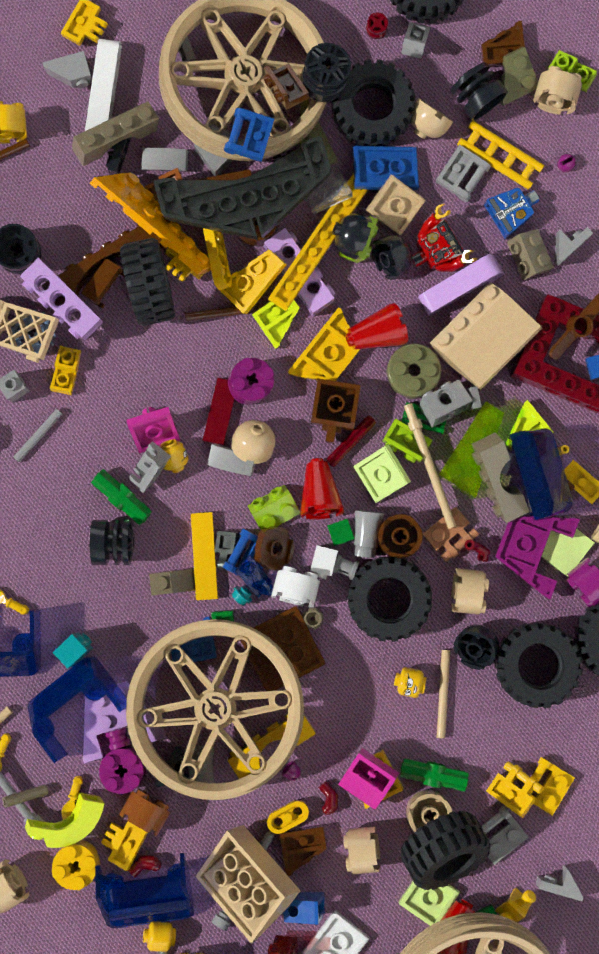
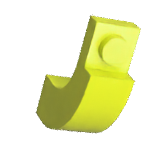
M79 793L76 806L71 815L66 819L56 823L27 819L25 824L26 832L33 839L42 840L44 838L46 846L49 848H60L75 844L85 838L95 828L105 803L100 796Z

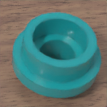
M236 586L234 588L232 597L240 605L245 606L252 601V593L245 586Z

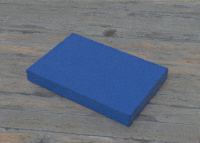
M353 146L355 189L380 190L389 176L393 175L410 189L418 190L417 147Z

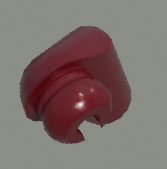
M468 539L465 542L467 550L478 553V561H489L491 553L488 548L475 540Z
M324 781L318 787L326 796L322 811L326 815H331L338 809L339 796L327 781Z
M142 855L130 867L128 872L136 878L143 869L160 870L162 863L156 856Z

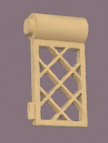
M0 300V336L5 330H7L9 336L2 342L0 341V346L26 354L25 359L38 363L39 359L44 360L59 319ZM12 309L17 317L8 321L7 317ZM31 315L33 323L25 327L23 319ZM47 320L50 321L48 329L42 332L40 324ZM19 322L21 330L13 334L11 327ZM36 328L38 335L30 339L27 332ZM23 335L26 343L18 347L15 340ZM40 341L42 345L39 353H36L32 345Z

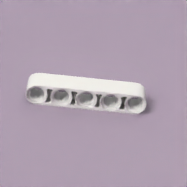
M98 40L85 131L112 119L121 58V41Z

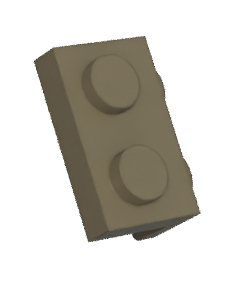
M538 229L520 233L507 242L523 281L534 275L554 269Z

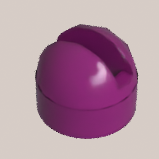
M564 154L559 158L557 165L562 172H570L575 167L576 161L573 155ZM568 159L571 160L570 162L566 163L565 165H563V163H562V162H564V161H566V160H568Z
M293 761L289 762L282 771V776L290 781H295L301 775L300 767Z

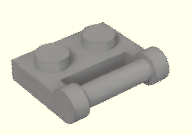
M459 145L436 179V183L455 194L460 200L468 202L471 198L470 194L491 166L477 155ZM472 164L476 165L478 168L465 188L458 187Z
M504 805L498 809L499 812L481 826L486 834L504 819L508 821L505 826L488 838L491 843L488 858L494 865L529 838Z

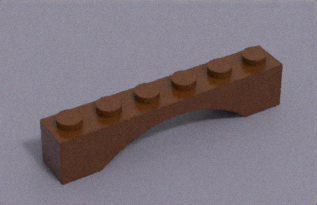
M137 224L135 229L122 232L117 240L104 243L100 250L94 254L90 252L83 256L82 261L76 265L73 263L63 269L64 272L59 274L58 277L78 296L86 280L101 266L105 259L111 261L121 257L120 248L124 244L155 238L158 240L161 249L164 247L160 243L162 239L154 232L149 234ZM45 281L42 285L44 290L49 288L50 282ZM63 296L55 300L56 306H61L65 303V297Z

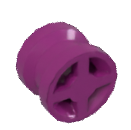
M126 726L105 733L106 738L110 741V750L131 744L130 739L126 736Z

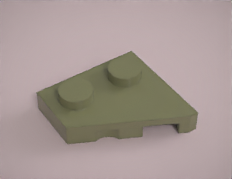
M521 47L503 56L504 73L501 83L508 90V94L500 103L505 106L536 90L538 80L525 47Z

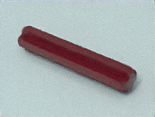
M368 415L326 458L331 467H335L376 424L375 419Z

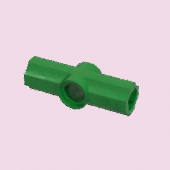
M102 469L91 482L93 486L107 496V500L121 512L124 511L138 525L141 526L152 513L150 508L137 499L136 495L123 483L120 484L107 471Z
M408 758L403 759L400 777L420 781L424 785L435 788L446 787L464 792L469 776L468 772L447 768L440 763L431 761L425 763Z

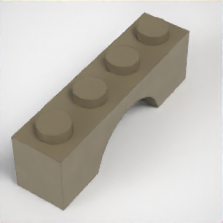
M147 101L74 136L72 150L82 166H85L102 158L108 149L124 139L135 137L139 140L156 132L159 117Z
M493 433L473 443L474 453H472L476 464L480 465L479 475L482 481L487 483L488 488L485 490L489 499L494 502L492 509L496 517H501L508 523L528 513L527 503L520 490L515 485L504 486L500 483L501 471L510 460L504 441L496 433Z

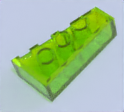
M485 402L438 473L440 479L471 499L476 498L482 482L479 475L480 465L476 464L472 453H474L472 444L493 433L498 434L504 412Z

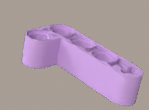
M488 254L419 295L418 298L428 316L485 283L489 284L504 275V272L495 256Z

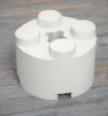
M284 566L282 570H278L271 597L275 598L276 595H279L280 601L298 606L309 603V607H314L320 581L317 579L318 575L311 572H305V574L296 573L297 569Z

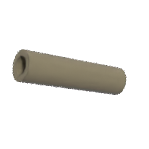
M44 784L2 798L3 805L7 808L48 795V788Z

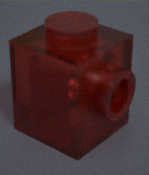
M276 935L273 944H269L268 954H298V937Z

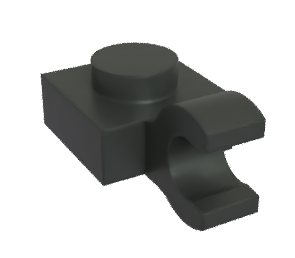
M217 531L214 551L220 553L217 568H222L224 562H227L240 539L239 533Z

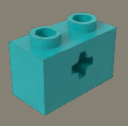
M77 632L71 634L52 653L68 669L75 666L93 649L91 645L92 640L85 633L80 634Z

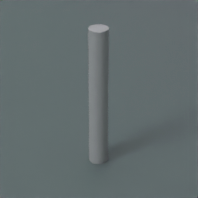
M56 409L13 457L18 462H21L63 414Z

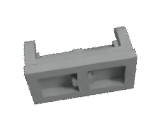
M152 441L134 468L135 473L141 479L131 474L129 476L130 480L144 493L156 481L171 456Z

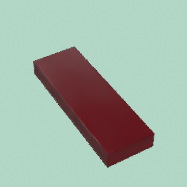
M217 378L202 441L224 446L235 401L226 379Z

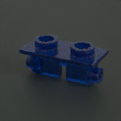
M248 555L235 572L258 598L262 594L271 596L274 587L271 584V579L255 560Z

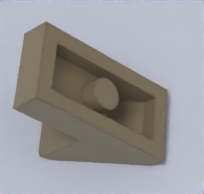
M193 569L149 574L152 596L195 591Z

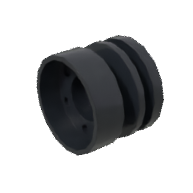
M320 43L312 47L306 56L301 76V82L309 92V97L319 102H331L339 98L345 89L350 74V57L343 48L333 43Z
M486 62L478 64L464 73L450 90L453 97L458 96V103L469 100L464 107V111L472 121L486 115L508 94V90L500 80L489 84L494 77V72L488 71L489 66Z
M8 224L0 228V265L6 271L13 274H22L37 258L41 259L39 241L27 227L20 224ZM20 247L23 250V252H19L16 256V254L13 251L14 249L18 250V248Z
M92 520L90 527V559L92 565H108L110 555H113L115 565H120L121 556L123 557L124 565H131L135 549V535L131 520H124L123 529L121 528L120 520H115L113 529H110L108 520Z

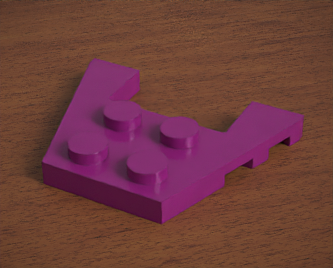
M520 516L508 522L495 558L544 597L551 600L557 581L537 574L538 564L550 532L554 531L573 538L580 519Z

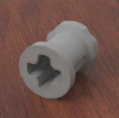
M338 555L333 573H341L349 576L350 580H353L359 562H352Z

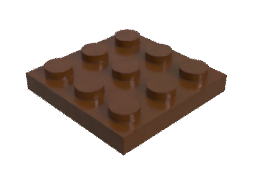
M297 606L253 627L269 637L281 648L291 661L298 678L326 665ZM241 640V643L246 651L247 643L246 641ZM252 645L248 657L265 690L275 691L283 687V680L274 664L264 653Z

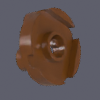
M276 526L261 529L255 545L254 560L268 570L278 571L283 569L281 567L285 563L289 564L294 554V542L288 535L290 534L289 531ZM274 544L277 547L276 551H273Z

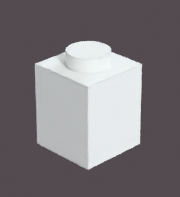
M316 546L310 571H313L322 579H326L327 575L332 576L338 551Z

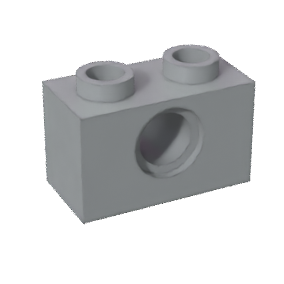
M460 380L453 383L448 381L439 390L426 392L422 396L419 408L431 427H434L468 410L473 400ZM440 400H447L449 404H443Z

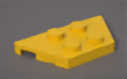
M337 308L287 372L289 375L312 380L336 381L358 354L360 349L355 350L347 344L345 334H348L350 326L341 308Z

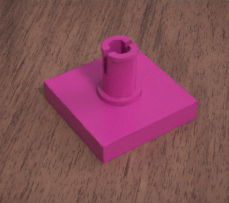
M148 407L149 413L147 408L142 411V415L126 420L139 453L145 452L152 441L159 447L161 443L170 439L180 441L179 433L169 407L159 410Z

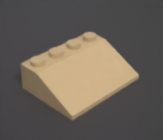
M490 282L430 344L438 357L481 390L542 327L509 295Z
M244 825L226 831L195 876L250 943H254L290 906L301 891Z

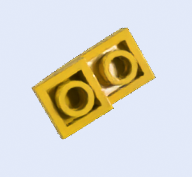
M64 346L59 347L54 364L55 371L50 385L51 391L72 395L81 350Z

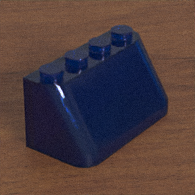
M538 428L510 434L508 440L514 454L513 457L532 522L569 511L573 505V499L552 431L547 428Z

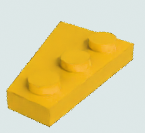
M267 250L248 263V266L239 272L233 273L231 275L232 286L221 292L243 314H248L287 264L272 250Z

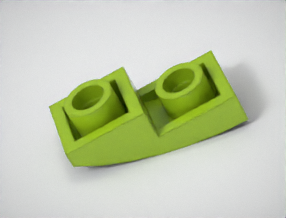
M560 50L550 66L561 68L562 71L581 75V90L584 92L588 91L597 76L596 70L578 63V58Z

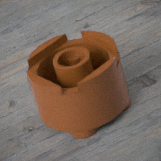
M138 788L137 791L131 792L119 815L122 818L124 814L128 815L127 821L148 833L152 829L154 830V835L158 836L171 813L168 810L169 805L159 799L156 802L150 800V794Z

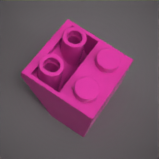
M362 748L338 785L375 810L393 785L399 772Z

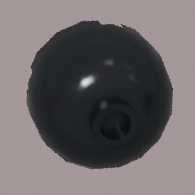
M350 214L344 217L340 223L336 222L332 234L335 235V245L342 254L352 259L359 257L355 254L358 250L363 251L371 231V228L367 227L368 222L372 223L371 218L360 214Z
M387 235L373 242L375 244V248L371 249L373 261L379 272L383 269L387 274L384 276L385 278L393 280L408 271L412 264V248L409 243L396 235Z
M479 624L470 625L463 629L457 635L453 644L454 652L462 659L461 662L465 666L477 670L484 669L486 666L493 664L499 651V641L496 634L490 628Z

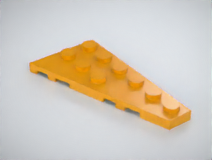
M129 172L93 178L90 184L94 188L101 187L108 193L105 196L107 199L121 204L123 212L149 234L154 232L162 239L160 243L165 248L174 249L177 252V258L197 275L211 270L208 256L195 246L193 239L181 230V226L177 222L168 221L163 217L160 205L153 198V194L143 187L135 174Z

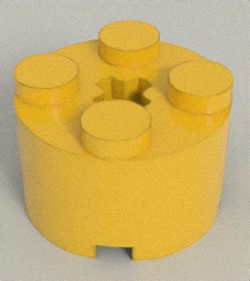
M0 101V144L10 143V139L17 138V142L26 139L27 127L24 105L22 103L3 104Z
M84 840L62 847L53 859V878H55L59 885L69 890H81L88 886L100 868V859L96 848ZM75 861L79 862L78 868L74 867Z

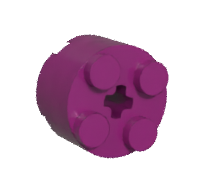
M244 358L235 365L228 377V387L231 395L237 402L244 405H252L264 400L274 384L272 368L258 358ZM249 378L253 379L254 383L252 385L248 384Z
M586 558L567 573L569 578L566 581L573 590L579 589L583 595L580 598L590 608L592 605L595 607L599 604V569L595 565L589 566L587 563L590 560Z
M130 746L111 750L105 755L99 766V777L106 790L117 794L133 791L141 783L146 773V767L138 757L135 749ZM121 765H123V768H127L124 774H122V771H118Z

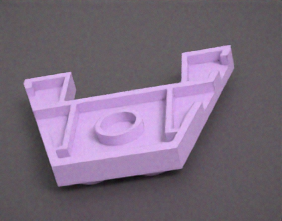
M128 680L85 694L84 763L104 757L98 738L99 734L127 726L126 702L130 685ZM147 712L144 715V721L147 724H152L154 716ZM146 727L151 742L167 737L161 727Z

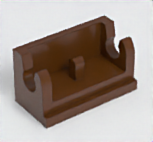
M105 259L81 294L93 304L104 309L105 305L101 303V299L111 288L119 274L125 277L123 269L110 260Z

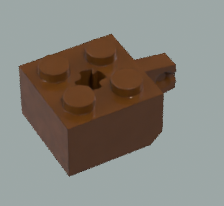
M317 379L311 424L322 426V430L327 431L326 443L334 444L335 433H341L342 429L354 430L361 385ZM337 400L339 401L338 404H341L342 407L334 410L332 409L333 406L330 407L329 404Z

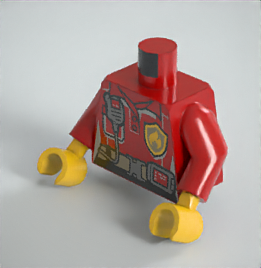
M440 204L436 207V213H433L424 222L418 233L416 246L419 251L412 255V263L415 267L426 262L431 270L454 272L464 267L467 263L477 261V258L469 259V254L474 252V250H466L464 252L445 219L441 220L442 217H446L451 213V210H448L445 214L441 212V208L445 204Z

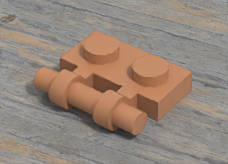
M456 506L451 510L456 527L448 529L443 516L422 533L435 551L441 546L447 550L441 555L445 562L452 557H457L459 555L458 552L465 547V542L468 539L474 540L479 536V533L474 528L468 533L463 529L469 524V521ZM458 533L461 539L452 546L449 540Z

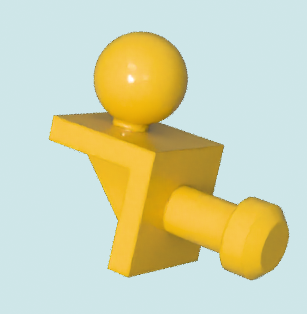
M514 888L508 900L498 906L495 911L499 916L519 922L525 918L531 904L536 901V895L532 890H526L521 893L517 888Z

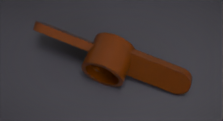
M599 293L580 315H574L567 321V331L549 351L551 358L559 359L577 337H586L591 334L593 330L592 321L599 314ZM579 318L585 322V330L581 334H578L574 329V324Z

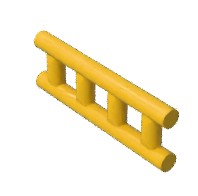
M471 121L468 128L473 130L467 141L460 138L457 145L463 146L489 163L491 167L529 190L533 182L528 180L534 169L541 172L545 165L477 122ZM480 135L491 142L485 152L474 146ZM498 147L509 153L503 163L492 157ZM516 158L527 164L521 175L510 168Z

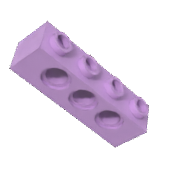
M286 228L264 242L266 250H272L287 264L282 270L283 275L301 251L297 245L298 239L292 231L288 233ZM285 250H292L295 255L292 258H285L283 252ZM317 267L298 293L299 298L312 316H315L334 303L333 296L335 295L332 287L329 284L325 285L321 280L323 275ZM315 284L319 287V291L312 294L308 292L307 287Z
M39 258L20 275L24 280L22 285L30 293L35 291L40 296L37 300L46 309L50 306L55 311L52 315L58 318L61 324L65 321L70 326L68 331L76 339L81 337L85 341L103 323ZM49 281V288L45 291L40 290L41 283ZM58 297H65L63 305H55V300ZM78 311L81 313L79 320L71 321L70 317L73 312Z

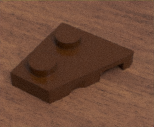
M522 21L516 22L514 26L506 31L503 30L493 39L490 38L482 43V63L486 62L489 67L503 66V56L521 47H525Z
M323 825L285 831L280 834L285 871L288 876H291L294 871L306 865L313 857L327 849Z

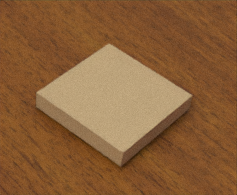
M390 175L366 211L401 236L426 200L395 176Z

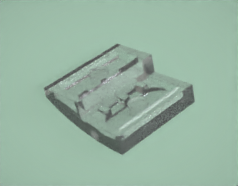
M337 166L330 168V176L305 199L313 214L353 197L350 187Z

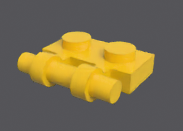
M508 761L504 765V769L509 772L506 778L498 773L486 792L524 818L535 802V799L529 793L534 790L540 794L544 786L538 783V779L534 776L530 777L524 773L519 765H513ZM518 778L525 783L522 789L513 784L515 779Z

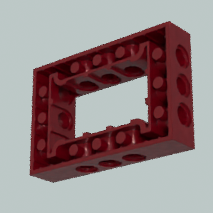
M547 294L543 298L534 319L542 329L522 348L511 377L599 414V385L543 362L557 327L559 326L562 330L567 331V321L574 315H580L584 310L581 307ZM597 315L592 321L593 330L591 334L583 337V339L587 340L589 338L599 343V315ZM581 318L577 319L574 324V329L578 334L583 333L585 330V322Z

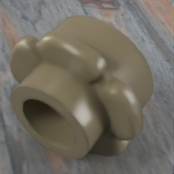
M309 608L308 611H304L302 614L308 629H317L321 626L323 614L317 608Z

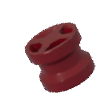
M379 12L369 16L366 27L369 37L381 39L386 35L388 27L387 17Z

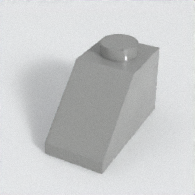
M84 51L43 62V67L48 75L72 88H85L92 83V75Z

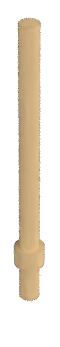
M412 403L407 404L404 408L409 419L408 426L410 431L414 433L448 529L456 527L421 430L423 427L421 420L417 419Z

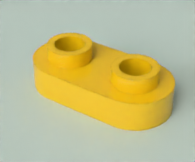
M294 800L271 812L267 819L269 830L275 834H281L304 822L309 814L307 804L302 800ZM300 807L302 809V812L300 814H295L293 811L294 808ZM275 818H281L283 822L277 825L274 823Z

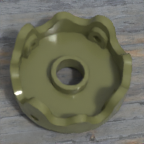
M416 343L407 344L393 353L387 365L386 375L392 389L396 393L407 399H418L426 392L434 390L441 377V364L435 352L430 348ZM417 365L420 368V374L418 376H411L408 372L409 366Z

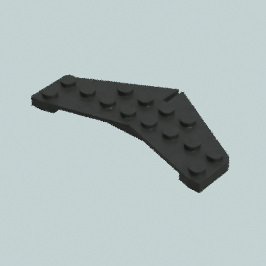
M322 136L302 143L300 148L257 173L241 179L175 180V178H162L153 182L162 215L166 220L258 240L253 221L257 220L261 237L264 238L330 176L331 170Z

